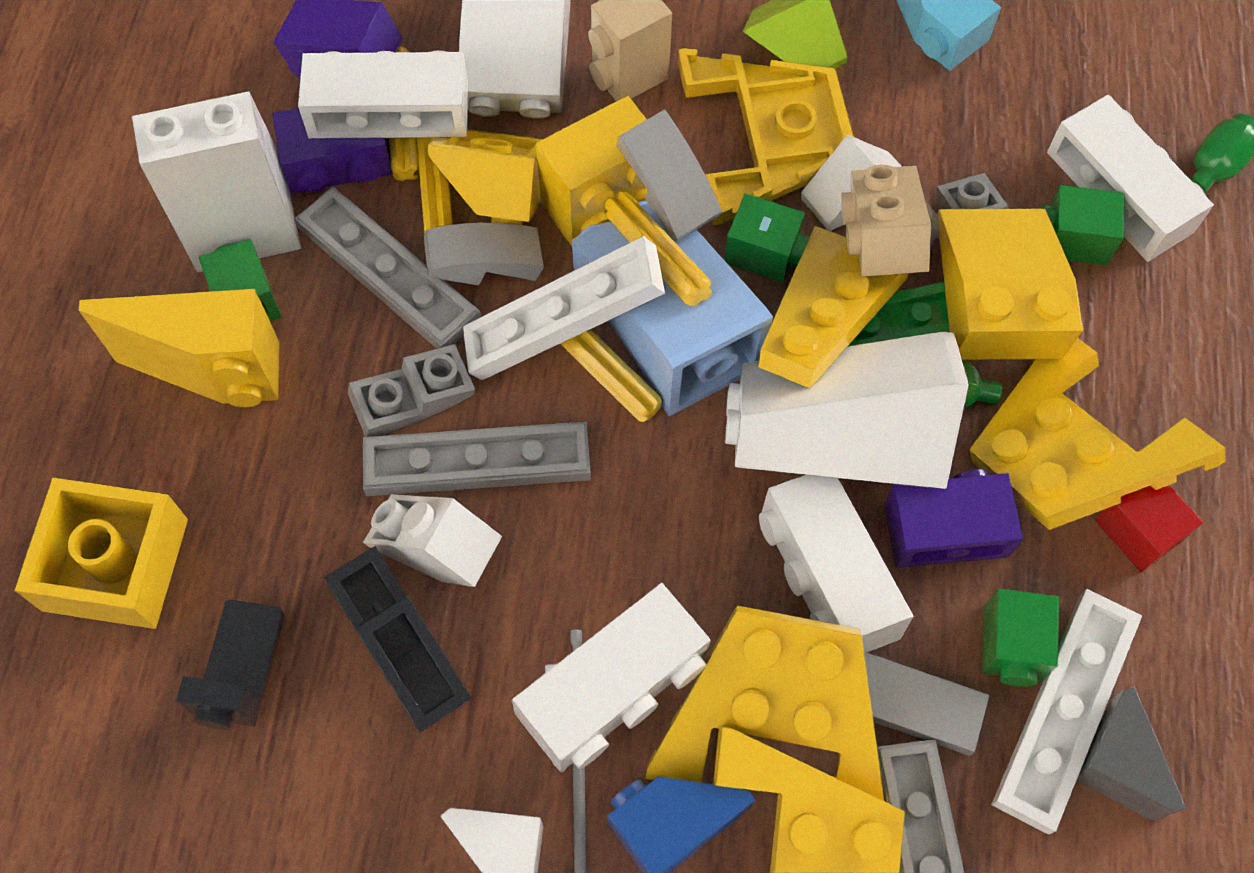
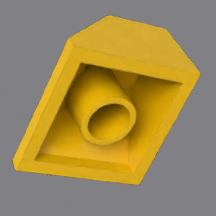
M467 129V137H437L428 144V156L476 215L491 217V223L522 225V221L529 222L537 212L540 189L536 143L543 139Z

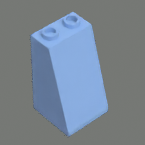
M639 202L638 204L673 240L648 202ZM611 221L603 225L594 224L589 226L577 238L572 240L573 268L577 270L630 242ZM697 230L675 243L710 279L711 285L709 288L712 290L710 298L702 300L696 307L688 306L663 280L665 294L608 320L648 385L661 397V405L668 416L729 386V383L740 380L742 363L759 361L761 347L773 319V316L764 304Z

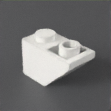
M391 494L389 499L383 502L375 511L371 520L372 528L363 543L370 548L376 546L380 553L441 582L475 587L502 536L453 498Z

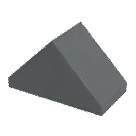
M1135 687L1123 690L1108 701L1076 781L1145 818L1156 821L1186 809V805Z

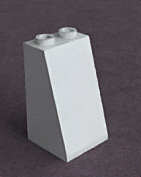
M462 0L459 52L464 53L468 81L467 109L471 113L479 116H495L499 114V111H518L525 117L536 119L546 118L550 116V113H562L571 0Z
M249 91L132 116L140 166L197 272L203 271L199 256L211 253L224 244L239 243L250 238L259 258L301 249L289 186L280 165L278 150Z
M937 332L848 346L811 388L759 368V361L742 363L740 384L729 383L725 444L735 445V467L947 488L969 385L954 333Z

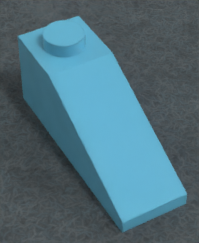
M896 0L914 42L921 47L928 57L937 60L949 71L990 40L1001 7L993 0Z

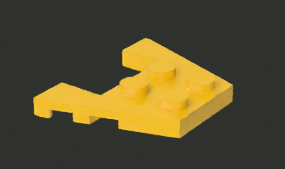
M678 49V66L685 98L737 92L755 168L706 174L722 210L721 214L712 220L713 225L722 224L735 218L745 193L771 202L806 186L847 135L853 137L835 68L771 60L770 66L743 63L739 55L722 53L721 59L697 56V50Z
M1077 338L1062 359H1036L972 445L970 454L972 462L979 469L988 471L989 475L1009 473L1014 500L1048 530L1120 504V497L1147 486H1151L1155 490L1176 483V475L1200 466L1205 471L1216 468L1225 462L1226 447L1187 418H1183L1141 451H1135L1063 394V392L1099 366L1098 353Z
M736 606L705 661L707 666L699 674L684 703L679 707L671 721L670 727L658 749L655 750L649 760L645 779L655 780L657 777H665L701 783L711 730L724 726L730 727L742 734L838 752L834 778L884 801L860 629Z
M719 726L713 784L723 787L778 793L770 873H899L905 811L730 727Z

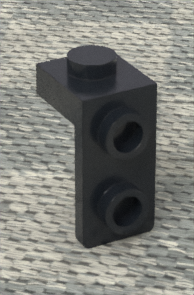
M232 599L225 602L204 678L198 679L183 676L176 698L179 704L194 715V723L220 730H230L232 723L256 726L285 617L281 608Z

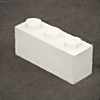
M440 50L401 53L380 51L377 53H340L334 51L303 53L298 107L308 138L467 137L468 81L464 53Z
M1109 94L1062 121L1047 151L1051 158L1078 187L1124 193V237L1147 262L1192 235L1214 206L1205 196L1200 186L1192 182L1169 158L1167 152L1158 146L1135 123L1131 114L1122 109Z
M804 475L768 488L762 513L759 514L760 527L768 544L771 546L777 545L785 561L784 572L787 582L796 596H803L812 613L810 620L860 629L864 653L900 640L914 616L839 479L835 477Z
M661 583L513 698L514 714L560 772L564 771L573 762L578 769H582L595 760L609 746L604 737L623 722L629 729L635 727L658 706L657 701L654 699L656 695L671 683L677 689L683 688L704 670L707 664L702 658L707 653L711 639L665 585Z

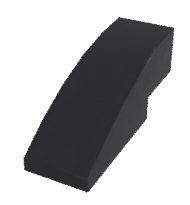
M376 546L323 578L419 732L424 731L472 699Z

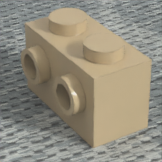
M599 0L591 5V29L588 32V36L592 46V63L589 64V70L597 87L602 91L608 90L616 101L626 96L632 99L669 79L672 12L662 0Z
M881 164L871 166L866 170L851 171V192L841 193L843 225H846L848 255H858L861 275L876 276L929 272L931 222L916 165L892 167Z

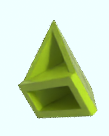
M771 0L752 10L743 29L745 34L784 62L836 69L847 61V54L830 0Z

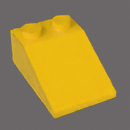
M939 209L937 221L949 329L955 335L961 359H1062L1083 332L1076 279L1046 210Z
M255 289L79 300V312L117 363L223 404L229 403L237 407H253L260 404L261 401L278 400L279 340Z

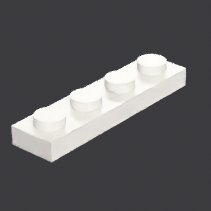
M643 236L463 326L468 373L480 380H484L665 294L656 245Z
M1088 589L1079 596L1058 645V667L1044 678L995 794L992 806L1048 835L1056 832L1142 615Z

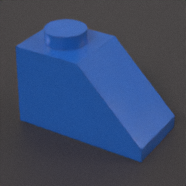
M657 777L645 787L642 781L638 779L611 800L610 803L615 810L608 815V826L642 873H671L747 813L756 799L748 789L716 786L714 784Z

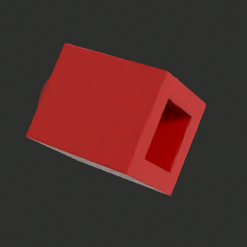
M1170 485L1157 490L1147 486L1120 497V504L1104 509L1095 519L1096 523L1141 573L1182 543L1204 523Z

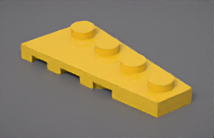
M815 226L761 347L758 367L811 388L907 280L908 273L862 276L858 255H848L846 237Z

